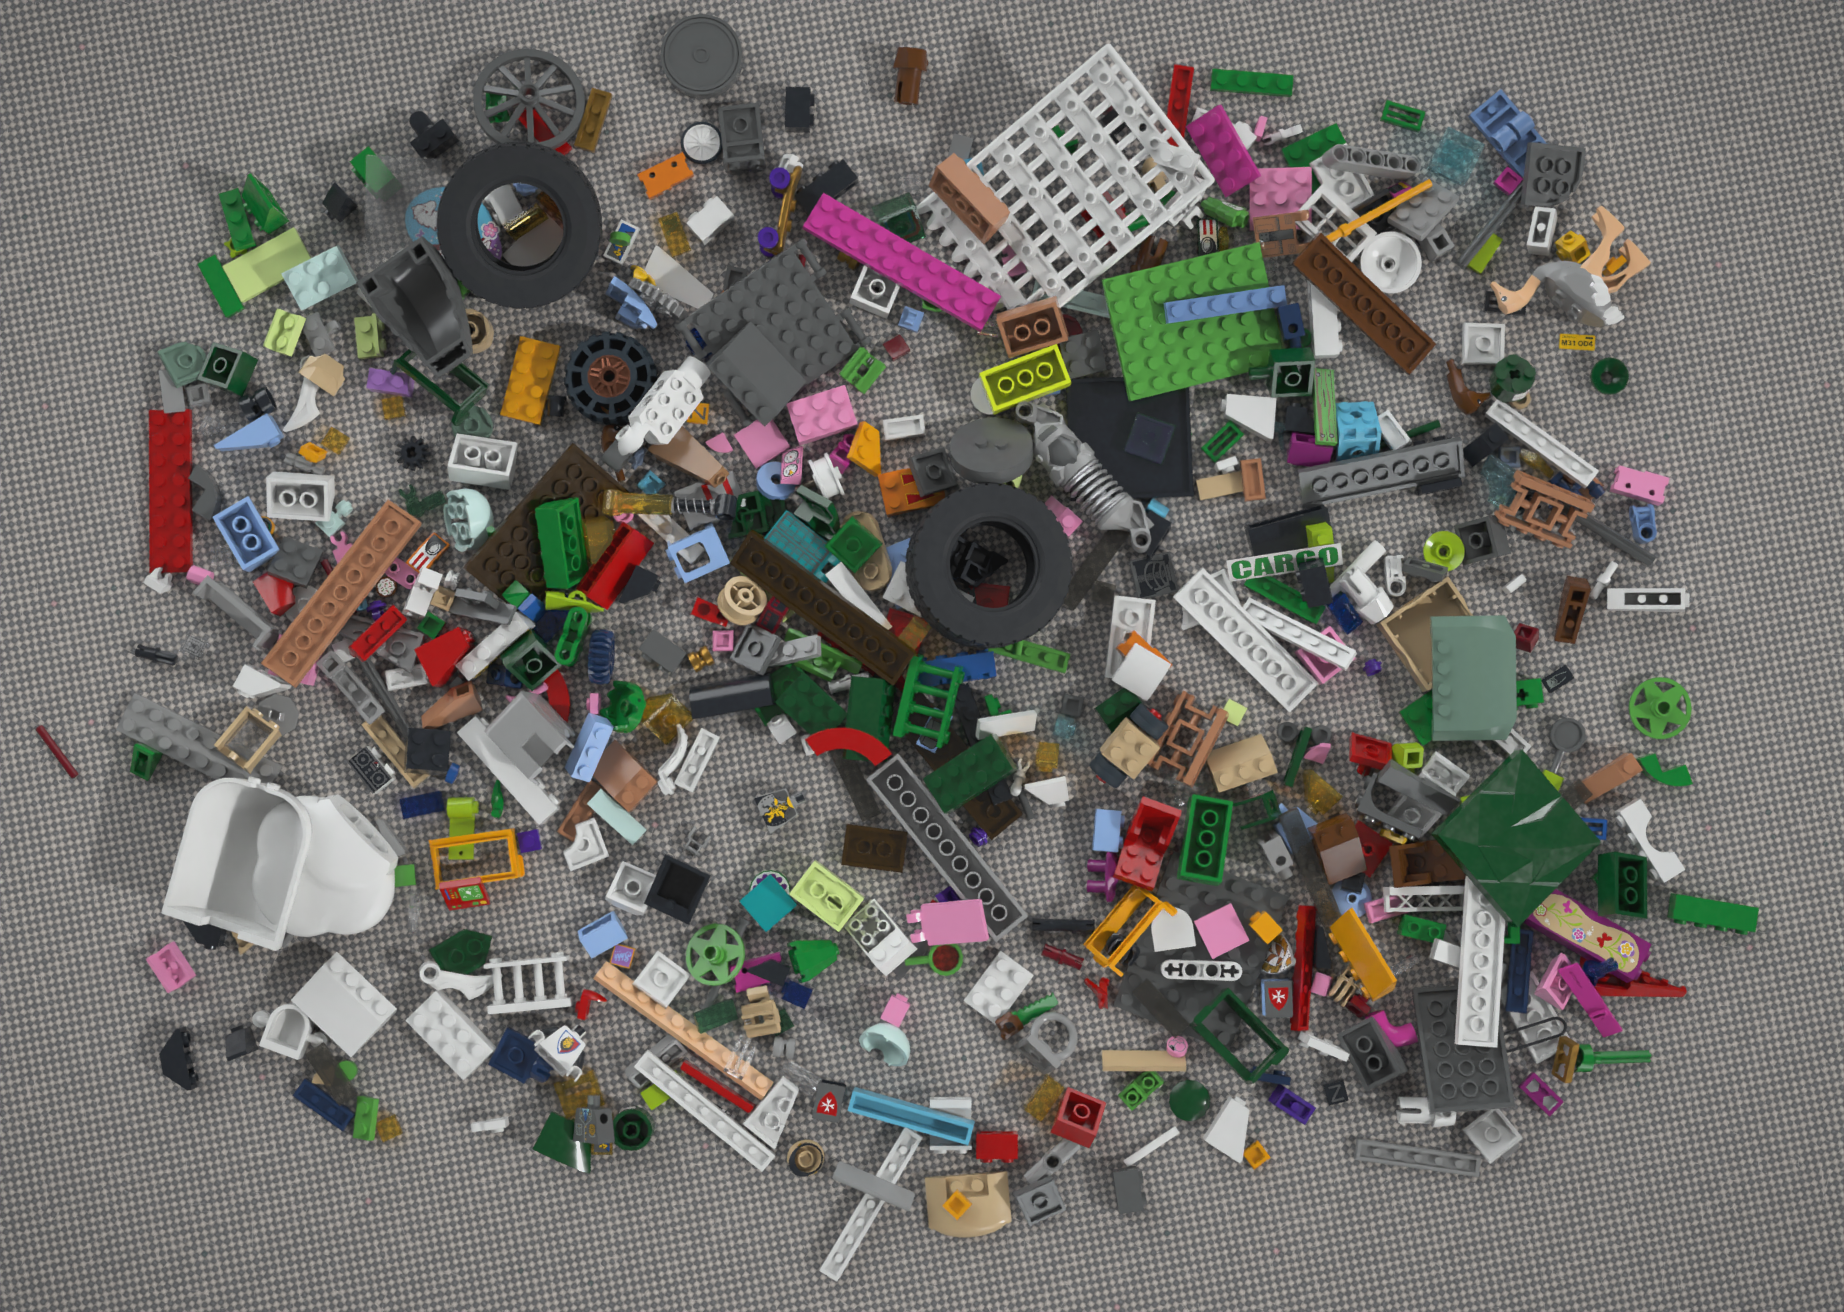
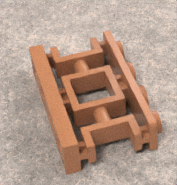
M1516 470L1513 476L1515 481L1510 486L1518 492L1510 507L1502 504L1499 505V511L1496 510L1494 513L1499 519L1498 522L1506 527L1510 525L1515 526L1518 531L1524 534L1530 532L1541 541L1550 540L1553 545L1563 549L1565 546L1571 549V541L1576 538L1569 531L1577 515L1586 519L1588 516L1587 512L1591 513L1595 505L1586 497ZM1524 486L1538 491L1534 493L1531 501L1524 499L1528 492ZM1540 501L1554 506L1546 522L1532 517ZM1561 501L1573 505L1566 516L1560 514L1564 507ZM1519 507L1526 509L1522 516L1525 521L1515 518ZM1556 521L1562 523L1558 530L1562 536L1550 532Z
M1183 690L1182 694H1178L1173 702L1175 707L1172 713L1168 712L1164 721L1169 727L1159 739H1155L1160 749L1147 763V766L1159 771L1164 762L1180 770L1176 777L1177 781L1193 788L1229 717V713L1213 705L1210 713L1207 714L1193 707L1192 705L1196 699L1195 696ZM1187 700L1185 709L1194 713L1190 722L1188 723L1179 718L1176 725H1174ZM1216 714L1217 716L1203 740L1206 732L1198 728L1197 725L1201 717L1212 722ZM1181 726L1198 733L1190 751L1173 743ZM1167 737H1169L1166 745L1175 749L1171 759L1160 755L1157 762H1155ZM1196 751H1198L1185 777L1187 768L1178 764L1182 754L1193 758Z

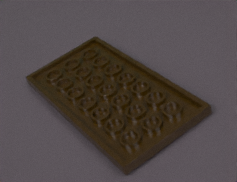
M572 443L463 568L506 604L510 603L502 594L515 580L524 586L530 594L543 601L546 597V591H551L553 588H547L544 578V565L541 558L542 551L538 538L539 531L535 518V508L546 502L578 497L585 548L587 550L614 520L612 516L614 506L622 502L628 504L634 495L577 445Z

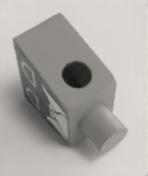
M1270 830L1254 839L1268 867L1274 873H1278L1282 880L1290 878L1293 874L1289 866L1293 864V861L1281 836L1275 831Z

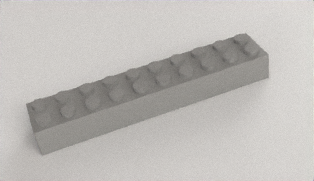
M899 754L866 779L962 900L982 899L987 930L995 942L1028 917L1027 913L950 817L943 813L937 801Z

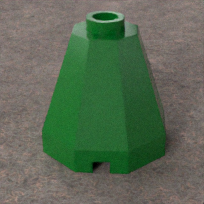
M794 940L787 943V947L792 948L788 950V955L794 973L801 976L797 978L799 983L810 981L837 960V955H839L837 944L832 943L831 940Z

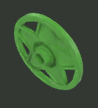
M1657 677L1642 682L1633 691L1629 700V715L1633 725L1638 731L1650 738L1667 739L1679 734L1686 727L1691 717L1692 707L1688 693L1679 683L1669 678ZM1654 682H1665L1674 687L1662 692ZM1643 688L1646 701L1634 706L1636 697ZM1682 695L1686 704V714L1676 707ZM1636 717L1649 719L1650 732L1639 724ZM1667 722L1680 725L1674 731L1662 735Z
M710 924L699 929L692 936L686 950V963L689 972L697 981L709 986H719L731 981L741 970L745 958V947L740 935L733 928L724 924ZM715 929L710 940L699 938L706 931ZM727 931L735 937L738 945L727 944ZM692 949L700 956L694 967L691 960ZM739 958L736 967L729 974L728 962ZM712 971L718 978V981H708L701 978V976Z

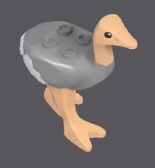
M1600 205L1592 219L1600 229L1603 239L1597 250L1583 264L1572 261H1559L1537 267L1523 288L1518 291H1510L1495 281L1490 286L1495 293L1499 309L1505 315L1516 312L1524 307L1543 282L1551 303L1557 308H1562L1569 319L1592 327H1602L1616 324L1624 319L1619 306L1611 304L1609 294L1617 292L1628 279L1643 271L1651 262L1631 240L1627 239L1623 244L1624 247L1622 246L1619 249V253L1627 260V268L1614 276L1602 277V269L1609 261L1610 246L1624 231V226L1607 209Z

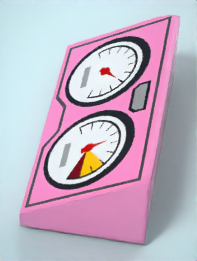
M803 446L782 452L780 484L801 485Z

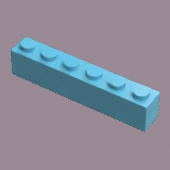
M858 1087L854 1088L848 1107L849 1112L969 1145L975 1123L974 1120Z

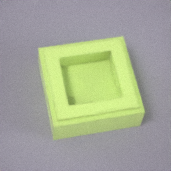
M1228 699L1223 710L1229 713L1227 722L1238 727L1247 708Z

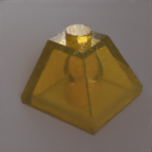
M672 693L648 697L645 700L646 707L641 722L664 744L668 745L678 735L676 725L680 724L684 729L693 719L691 711Z
M1305 769L1302 772L1304 800L1308 804L1307 808L1315 815L1318 813L1324 815L1343 796L1312 769Z

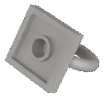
M1057 1012L1044 1013L1032 1024L1030 1035L1019 1040L1015 1047L1045 1075L1057 1069L1061 1064L1060 1061L1067 1059L1074 1052L1078 1040L1077 1031L1072 1021L1065 1015ZM1047 1021H1058L1068 1030V1046L1060 1053H1052V1049L1048 1044L1038 1040L1039 1029Z

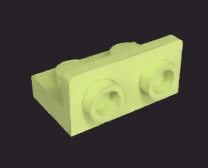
M277 309L263 346L277 353L292 357L306 318Z
M375 313L372 316L355 317L358 358L384 357V351H386V341L384 338L382 339L384 323Z

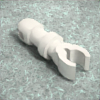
M1301 124L1286 130L1282 128L1277 133L1264 136L1262 140L1270 138V142L1264 143V145H1271L1279 140L1285 141L1288 137L1302 133Z
M1022 758L1017 762L1018 770L1013 776L1014 783L1010 789V793L1013 796H1018L1021 793V785L1026 779L1025 773L1030 767V761H1028L1025 765L1026 767L1022 769L1020 764Z

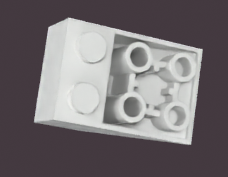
M875 899L870 901L844 925L857 944L885 976L917 950L911 940Z

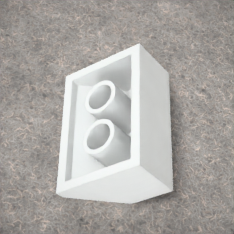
M457 433L447 466L449 480L510 490L515 474L518 443Z
M272 472L266 477L267 517L330 521L335 496L334 476Z

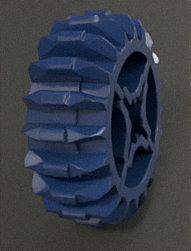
M606 629L594 630L591 634L588 651V677L591 683L598 685L609 684L612 680L614 669L615 636L613 631Z

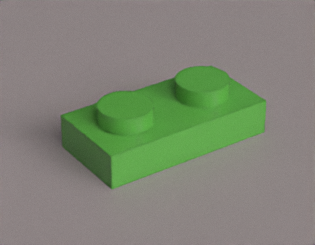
M357 1096L353 1138L366 1141L374 1140L379 1104L378 1098Z

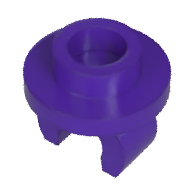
M381 600L369 603L370 606L366 610L367 612H372V617L375 621L384 613L383 609L387 607V604L382 603Z

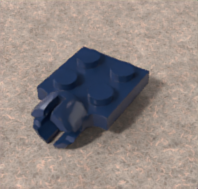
M511 1027L506 1028L488 1065L523 1084L529 1078L544 1083L551 1076L550 1071L554 1070L534 1050L537 1047L534 1045L536 1041L531 1038L529 1039V1037Z

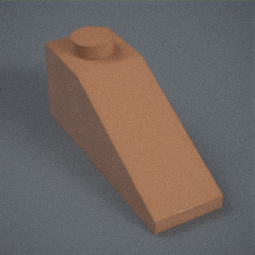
M1624 753L1573 787L1584 804L1626 782L1643 771L1632 753Z

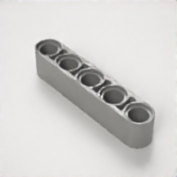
M1342 144L1333 146L1322 156L1323 164L1329 169L1397 180H1407L1421 169V162L1415 156Z

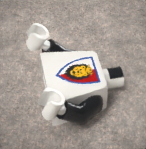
M565 1025L561 1028L554 1026L536 1030L529 1036V1039L534 1038L536 1041L534 1045L537 1047L534 1050L562 1077L565 1074L567 1077L572 1075L575 1078L574 1082H576L582 1075L585 1058L583 1049L586 1046L581 1040L586 1033L583 1027L576 1025L570 1030Z

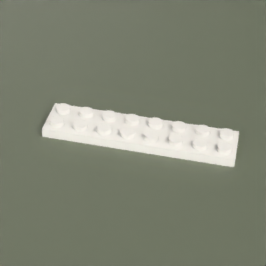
M1201 568L1173 596L1288 712H1291L1319 684L1204 568Z
M1467 876L1465 877L1455 1044L1497 1047L1505 919Z

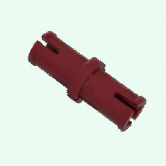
M1045 943L1041 956L1058 961L1060 965L1065 964L1080 971L1084 961L1083 957L1068 953L1064 948L1061 950Z

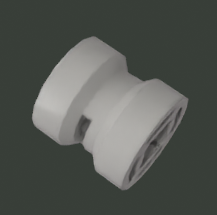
M775 1036L773 1057L785 1056L787 1059H793L796 1039L789 1038L785 1040L782 1037Z

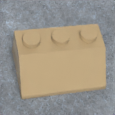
M1262 734L1212 750L1206 760L1216 793L1278 773L1272 754Z

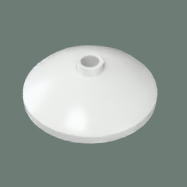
M1384 232L1376 235L1362 250L1360 256L1361 272L1383 293L1387 294L1399 293L1408 289L1417 280L1421 271L1422 261L1418 247L1409 237L1398 232ZM1386 261L1390 263V268L1384 266Z

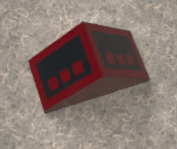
M773 596L765 606L756 625L775 635L790 608Z

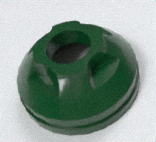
M1611 357L1599 360L1593 366L1590 373L1592 386L1596 391L1604 395L1619 393L1626 387L1629 379V373L1625 364L1619 359ZM1607 372L1611 375L1612 381L1609 384L1601 381L1602 373Z

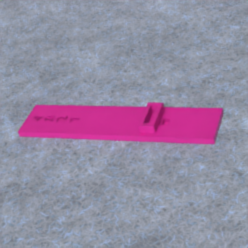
M1578 963L1558 969L1603 1038L1623 1031Z

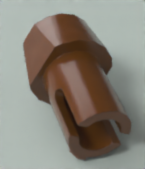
M913 47L897 48L893 69L898 70L894 103L918 105L922 73H927L928 59L926 50Z
M1149 235L1142 241L1135 265L1130 266L1129 273L1161 266L1168 242L1160 238L1155 254L1151 256L1150 252L1155 236Z

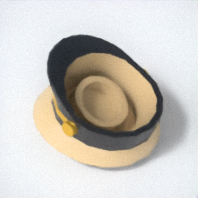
M801 1140L793 1144L789 1149L787 1162L793 1174L806 1177L816 1174L821 1169L825 1155L823 1148L817 1142Z

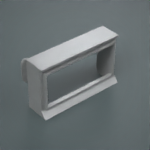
M207 575L193 592L195 596H199L203 600L210 599L253 635L256 640L252 646L258 651H264L263 648L270 649L278 639L279 634H282L280 630L221 581H214Z

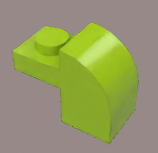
M1417 742L1394 744L1392 746V760L1414 773L1415 768L1422 767L1424 748Z

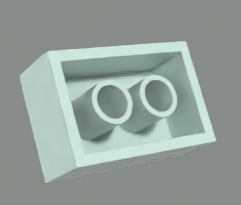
M339 245L281 273L301 311L358 282Z

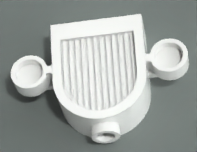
M288 1003L276 1008L271 1015L265 1010L258 1011L253 1015L252 1021L256 1027L262 1028L266 1026L259 1046L296 1060L303 1058L309 1042L316 1049L325 1047L329 1042V1037L322 1031L312 1034L314 1022L294 1003Z

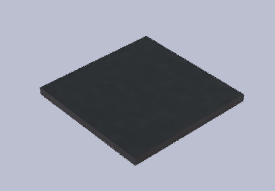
M1123 377L1070 379L1071 385L1066 388L1067 427L1074 432L1075 436L1082 443L1086 442L1095 452L1094 456L1098 460V464H1102V469L1107 470V475H1112V481L1118 482L1117 487H1123L1122 492H1127L1133 499L1194 497L1189 387L1129 401ZM1137 414L1174 427L1162 463L1125 451ZM1111 485L1110 487H1108V488L1106 489V491L1108 492V491L1112 488L1113 485ZM1070 491V502H1076L1078 495L1072 498V492ZM1118 491L1111 494V497L1113 498Z

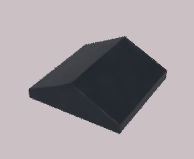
M1388 188L1353 207L1352 210L1361 217L1392 200ZM1396 207L1367 222L1377 233L1376 235L1390 232L1396 228L1388 223V217L1396 210Z

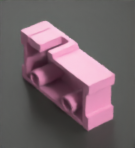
M1620 465L1615 468L1614 473L1616 476L1609 492L1657 506L1663 504L1665 486L1668 485L1670 478L1648 471H1637Z

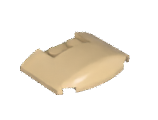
M1007 1171L925 1177L928 1224L931 1230L934 1229L941 1234L953 1237H977L995 1232L1011 1222ZM957 1189L972 1203L958 1220L942 1206Z

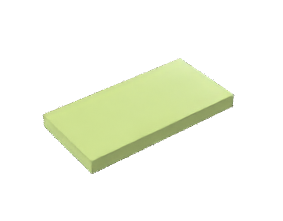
M293 227L222 267L241 302L245 303L285 281L281 273L311 259V256L297 230Z

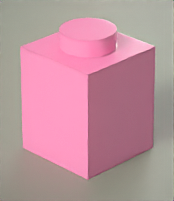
M899 993L896 996L892 994L880 1018L899 1028L910 1006V1003L907 1002L908 998Z

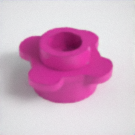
M845 434L842 442L838 444L839 449L849 453L850 445L855 435Z

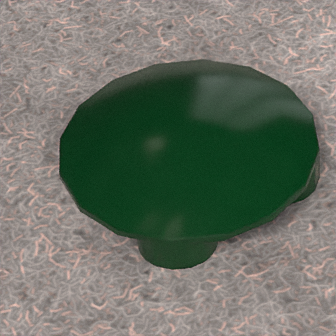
M1196 1080L1179 1081L1173 1087L1169 1096L1170 1109L1176 1117L1184 1121L1198 1120L1209 1109L1210 1096L1208 1090Z

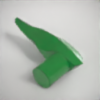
M496 780L491 798V815L498 819L502 815L504 802L500 781Z

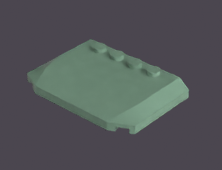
M1505 615L1430 616V637L1432 642V741L1507 740L1517 719L1516 636Z

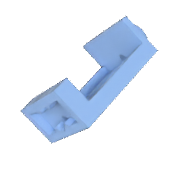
M712 522L704 525L705 529L672 544L670 541L667 542L668 549L665 550L670 561H675L677 566L674 568L678 579L683 578L685 583L730 563ZM701 542L710 558V562L695 570L685 572L677 558V552Z

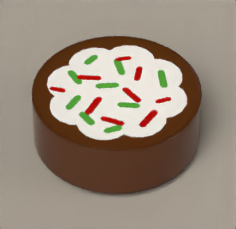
M382 577L376 583V591L382 597L390 598L398 590L397 582L390 577Z

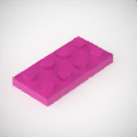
M1221 104L1186 126L1225 198L1261 177L1260 172Z

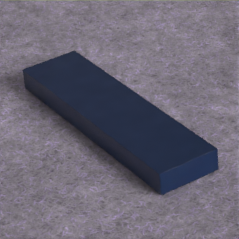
M1520 929V944H1510L1505 1012L1527 1014L1533 943L1532 930Z

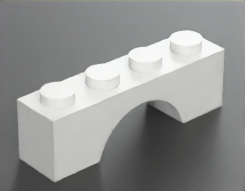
M1634 799L1614 811L1617 815L1615 817L1617 823L1621 828L1624 827L1628 833L1626 835L1627 839L1633 846L1637 847L1639 851L1637 853L1638 856L1647 857V865L1650 868L1648 872L1653 880L1665 883L1685 870L1675 852H1659L1649 844L1646 837V827L1652 816L1641 799Z

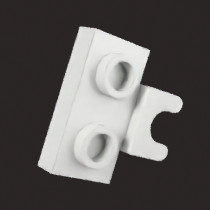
M1177 192L1164 207L1168 210L1182 198V195ZM1199 194L1167 222L1173 227L1179 222L1185 228L1192 229V217L1198 215L1199 218H1203L1204 216L1199 207L1195 205L1201 198V195Z

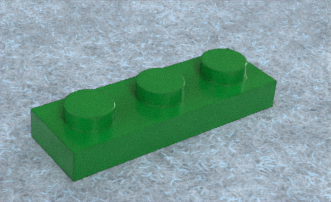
M239 188L219 193L234 249L240 251L256 246Z

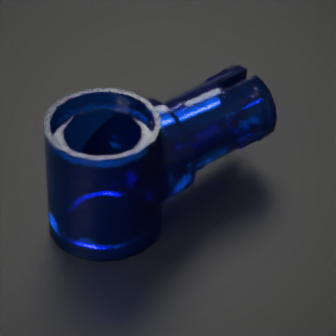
M1612 957L1603 962L1586 960L1582 970L1595 987L1598 979L1618 969V963Z

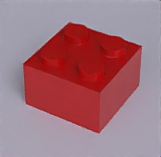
M1067 1087L1060 1101L1050 1133L1090 1148L1097 1135L1106 1102Z

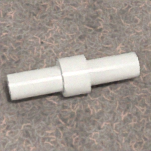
M1611 561L1604 573L1599 575L1596 580L1597 584L1589 594L1591 598L1596 600L1603 588L1608 586L1612 574L1618 567L1617 563Z

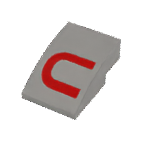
M730 471L726 480L716 488L700 481L674 492L676 498L685 499L686 497V500H693V498L695 500H701L702 498L703 500H713L720 494H730L738 498V495L743 494L733 471ZM683 512L691 531L701 528L708 523L720 521L715 515L710 513L705 515L701 512L699 514H696V512H691L690 514Z

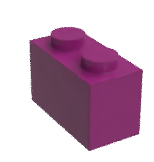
M1292 431L1287 449V463L1295 466L1303 465L1309 467L1327 464L1330 462L1333 446L1315 445V435Z

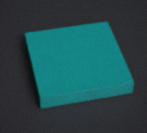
M769 874L739 901L765 932L770 930L798 905L772 874Z

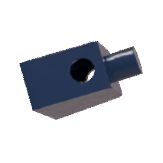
M1299 303L1278 307L1276 314L1283 341L1288 340L1290 348H1303L1300 337L1305 335ZM1289 325L1295 326V333L1289 332Z

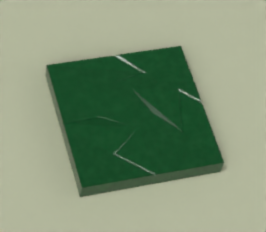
M1522 749L1514 750L1431 834L1511 927H1519L1601 843L1598 837Z

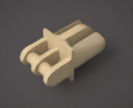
M1152 157L1146 159L1143 163V175L1157 165V163L1153 162L1154 159ZM1162 171L1148 182L1147 185L1149 187L1152 186L1156 193L1166 184L1167 176Z
M1349 964L1337 977L1338 980L1327 994L1329 997L1334 995L1333 1000L1336 1002L1341 1000L1340 1005L1342 1007L1346 1005L1355 990L1359 989L1361 985L1359 980H1357L1356 984L1352 982L1354 978L1349 971L1352 969Z

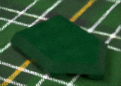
M463 929L429 949V952L434 961L439 965L440 970L468 975L486 964L493 936Z

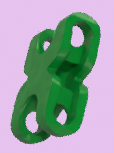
M577 606L570 609L564 624L563 634L555 651L556 661L567 667L575 666L578 663L584 646V640L587 637L592 622L591 613H587L582 607ZM582 614L581 622H577L578 616ZM570 651V657L565 660L566 652Z

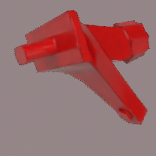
M1102 977L1099 981V986L1086 978L1084 983L1096 995L1098 1007L1100 1009H1108L1107 986H1109L1110 980Z

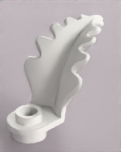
M680 724L676 725L678 732L676 747L668 760L658 769L661 779L657 782L665 796L674 794L673 789L676 788L673 780L667 776L682 767L684 764L683 759L689 754L686 750L690 745L687 742L688 735L685 734V730Z

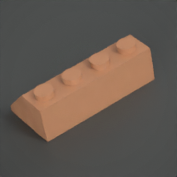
M955 153L936 167L929 187L973 234L985 244L1006 222L1010 214L1008 207L1005 203L1000 202L993 191L986 187L979 176L972 172L966 166L965 161Z

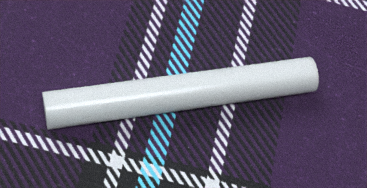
M1174 1126L1123 1161L1127 1167H1130L1178 1135L1179 1131Z

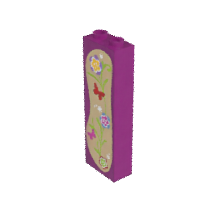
M1557 889L1523 922L1626 983L1638 979L1642 972V969H1640L1642 963L1646 962L1651 954L1649 949L1652 944L1606 917H1599L1597 912Z

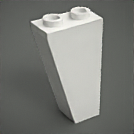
M1607 588V610L1685 612V607H1689L1690 595L1685 593V588Z

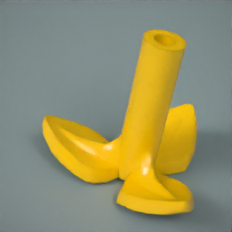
M631 265L630 269L634 270V278L648 281L656 286L652 276L647 274L643 268Z

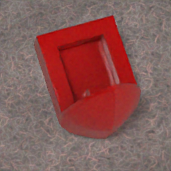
M584 989L580 1001L577 1000L575 1006V1013H578L577 1019L586 1020L588 1018L591 1000L607 1002V999L597 992Z

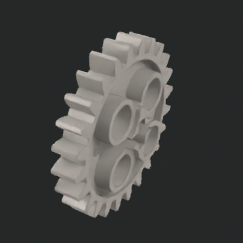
M634 277L630 281L628 286L639 295L645 304L650 307H656L655 311L668 318L672 317L677 321H681L689 315L683 307L679 306L680 303L667 293L663 294V290L655 285L647 284Z

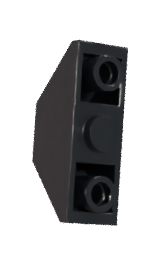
M185 1026L175 1029L159 1053L163 1075L188 1091L198 1087L199 1076L194 1070L195 1056L193 1051L190 1050L189 1045L191 1035Z

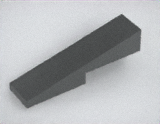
M1392 759L1378 773V782L1446 816L1459 803L1457 797L1426 777L1421 779Z

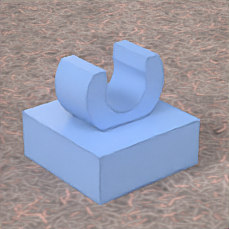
M905 306L898 326L917 333L924 312Z

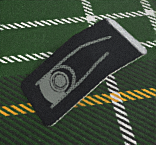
M1564 665L1543 678L1541 682L1547 691L1552 693L1574 679V676L1567 665Z

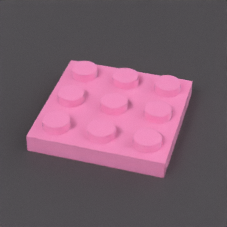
M1312 167L1258 168L1261 177L1250 183V231H1254L1253 217L1296 212L1312 196ZM1312 208L1308 210L1310 215L1308 220L1312 223Z

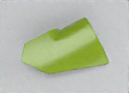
M546 591L545 610H570L578 606L584 608L587 613L603 612L604 608L586 602V596L581 591L571 592L568 598L565 597V592Z

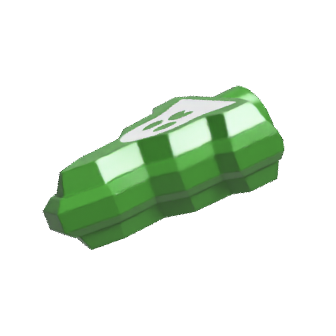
M1212 197L1201 202V207L1205 214L1216 218L1230 227L1238 226L1244 228L1248 223L1250 213L1247 212L1245 207Z

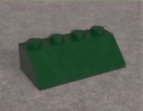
M851 676L846 728H853L868 733L889 748L893 703L896 692L895 685H891L881 678ZM843 749V759L870 761L859 752Z

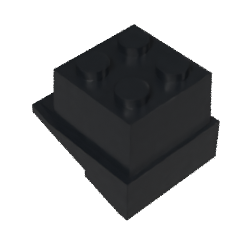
M665 854L644 904L689 925L712 874L670 854Z

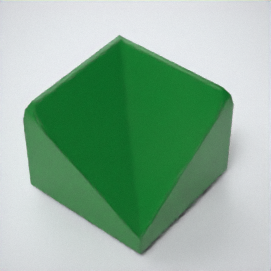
M516 580L502 594L517 609L530 595L529 591Z

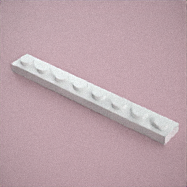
M647 1050L634 1065L639 1072L761 1172L776 1155L652 1052Z
M904 1127L875 1176L896 1184L923 1136ZM867 1193L864 1194L822 1264L820 1272L838 1281L885 1201Z

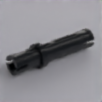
M1072 917V919H1032V931H1070L1071 934H1076V932L1093 933L1095 931V919L1078 920L1076 917Z

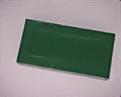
M731 998L693 1013L700 1034L738 1019L734 1002Z

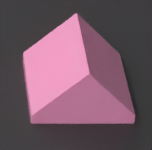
M1560 953L1551 960L1534 992L1536 996L1559 1010L1565 1008L1572 994L1571 989L1558 971L1560 968L1572 965L1563 953Z

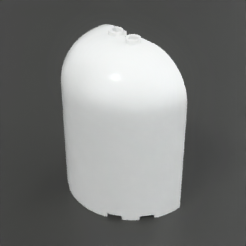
M249 776L248 779L222 778L204 786L192 802L161 913L198 926L210 924L238 933V939L274 951L281 949L312 838V823L305 806L295 796L280 789V785L270 782L268 784L261 783V779ZM286 800L295 808L301 819L303 836L279 923L274 925L260 911L253 893L252 884L254 870L258 862L257 835L261 823L276 805Z

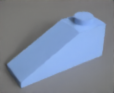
M266 413L218 442L214 447L220 451L272 448L281 442L280 440L284 438V435L274 418Z

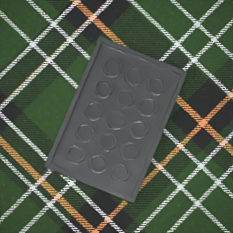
M1458 985L1412 989L1429 1114L1514 1108L1515 1102L1500 1010L1497 1047L1455 1044Z

